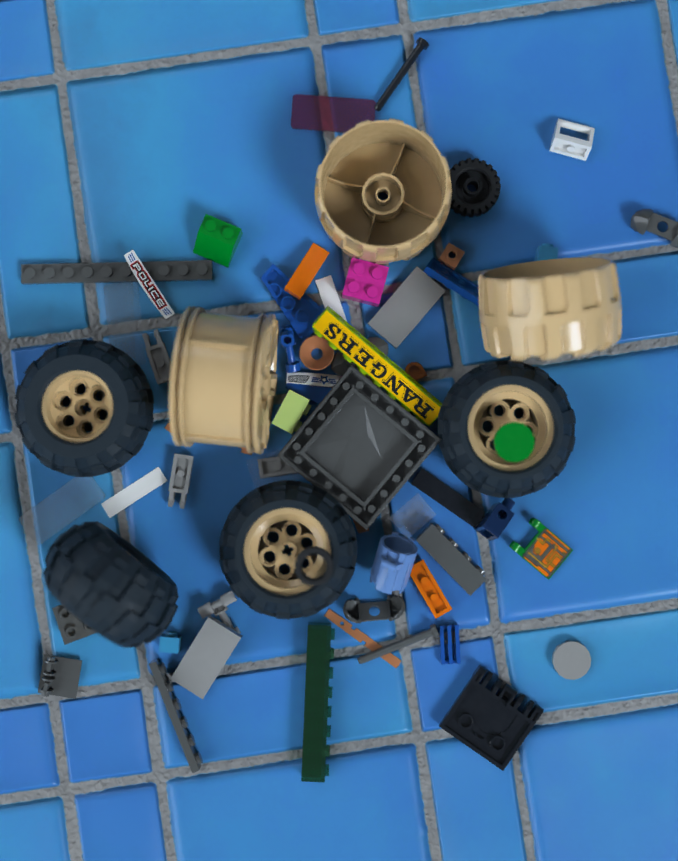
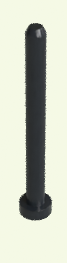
M421 37L417 39V46L375 104L374 109L376 111H380L422 50H427L429 43Z

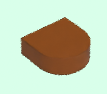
M411 362L405 368V372L416 381L427 376L422 365L417 362Z

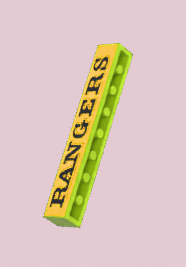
M329 306L324 309L311 326L314 328L313 332L318 337L327 339L328 345L331 348L340 350L345 360L350 363L354 362L358 366L357 369L363 375L368 374L373 378L372 382L380 388L382 386L387 390V395L393 400L397 399L402 403L401 406L406 411L413 412L417 420L422 424L426 423L430 426L438 418L440 407L443 403Z

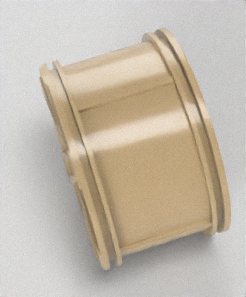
M188 306L185 309L179 323L174 345L169 391L170 430L176 446L191 447L194 443L244 447L248 453L255 451L256 454H262L264 449L267 448L278 377L276 371L279 324L275 314H268L267 316L266 313H260L258 317L206 313L203 307Z

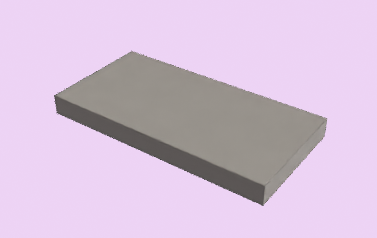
M417 266L367 325L397 349L446 290Z
M209 615L170 679L203 699L242 635Z

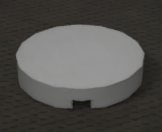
M569 640L555 648L552 655V664L560 676L565 679L575 680L587 674L591 665V656L584 645L577 641Z

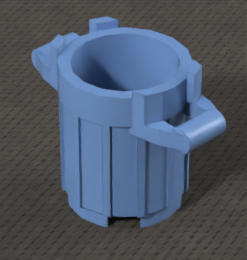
M392 532V535H385L380 539L370 572V583L373 581L376 585L375 589L386 594H392V591H399V594H401L407 587L418 551L417 546L414 544L415 539L411 536L410 539L398 536L399 532Z

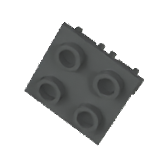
M62 604L52 608L64 645L97 633L74 616Z
M44 654L38 693H42L41 696L45 697L55 695L76 699L82 660Z

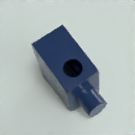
M504 498L501 503L494 504L475 530L489 541L499 538L514 516L511 509L515 502L510 498Z

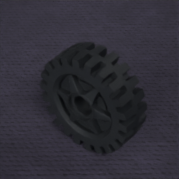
M468 158L465 161H459L458 164H455L450 169L452 186L450 208L455 213H460L464 217H478L487 213L495 205L500 194L501 184L497 171L492 169V165L486 164L484 160L479 161L477 158L474 160ZM473 184L477 190L471 192L467 189V185Z

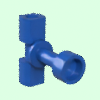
M291 325L281 326V346L286 348L288 360L284 364L285 371L287 373L297 372L301 368L300 362L295 361L293 345L296 344V341H294L293 327Z

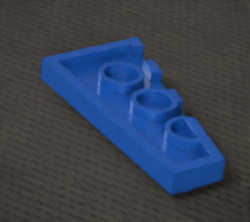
M272 264L260 278L301 341L304 342L314 333V328L311 326L324 310L306 293L299 300L286 292L284 288L290 278L276 265Z

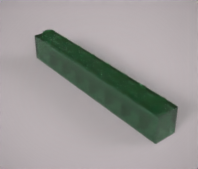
M308 622L301 781L325 782V776H329V764H325L326 757H330V745H326V737L331 735V725H327V718H331L332 706H328V698H332L333 686H329V679H333V667H330V659H334V648H330L331 640H335V628H331V623Z

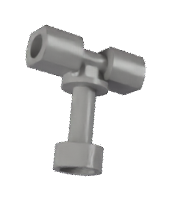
M232 590L221 595L220 599L212 603L208 602L197 608L202 619L211 614H214V616L219 615L223 624L241 634L238 626L233 627L225 612L228 610V605L237 601Z

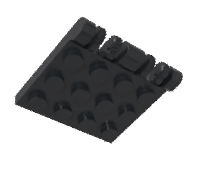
M479 665L440 722L439 727L504 771L542 715L544 709L539 705L534 706L535 703L530 700L525 705L523 711L520 712L518 707L523 702L525 696L520 693L514 700L513 705H510L518 691L505 683L498 695H496L503 680L498 678L491 690L487 689L486 685L491 680L493 673L490 671L486 673L487 669Z

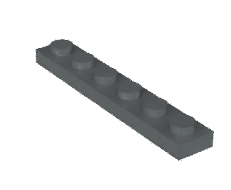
M158 658L151 661L149 666L190 769L194 773L200 770L203 760L200 752L195 750L194 745L196 743L193 735H189L187 730V719L181 715L179 710L181 709L179 699L173 695V684L171 680H167L165 675L167 673L165 664L160 662Z

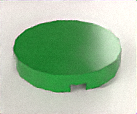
M511 422L506 423L497 430L493 443L499 457L514 463L521 462L530 456L534 449L535 440L530 428L522 423Z

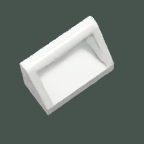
M558 118L549 151L586 161L592 148L595 128ZM563 127L588 134L587 141L560 134V128Z

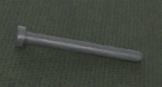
M435 624L430 625L431 628L360 656L358 658L359 664L366 663L431 636L439 637Z

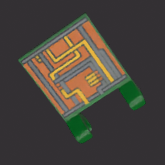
M531 518L529 524L539 532L525 548L515 541H512L509 547L549 580L573 550L540 521Z

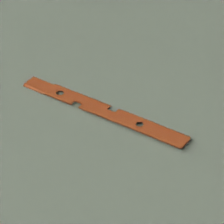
M328 609L324 615L360 643L365 641L366 644L364 646L371 651L382 648L381 645L359 629L353 630L351 628L352 624L331 609ZM392 653L381 656L382 659L395 668L401 663V660Z

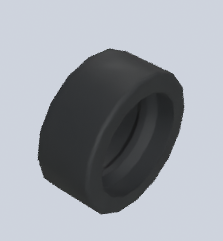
M317 546L302 550L295 562V573L299 580L310 586H320L327 582L334 569L330 553L324 548ZM310 554H318L326 562V570L318 578L308 577L302 570L303 560Z

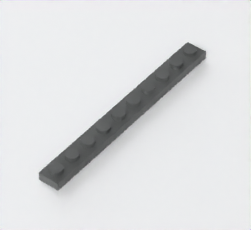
M212 260L142 262L154 282L213 280ZM127 262L21 264V283L23 285L138 282Z

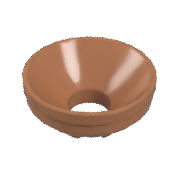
M316 335L307 338L302 343L299 356L307 368L317 371L325 369L332 363L334 349L328 345L327 339ZM314 349H320L323 352V356L321 359L315 360L312 358L311 352Z

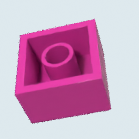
M352 257L342 298L379 307L389 267Z

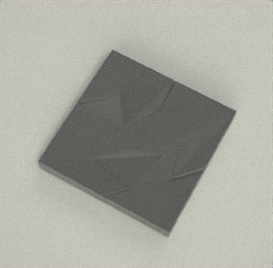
M351 365L283 447L278 456L312 485L325 490L343 506L347 514L367 530L442 439Z

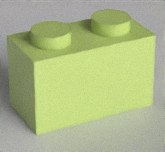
M289 389L271 424L293 435L294 431L297 432L303 424L300 421L303 414L307 416L311 405H309L310 400Z

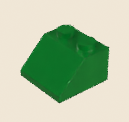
M205 214L197 234L193 253L228 268L243 235L242 229Z

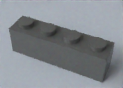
M432 523L429 524L415 540L471 596L487 580L483 576L485 572L478 565L474 567L470 563L472 558L465 551L462 554L457 549L459 545L451 537L447 539L443 535L445 531L438 524L435 526Z

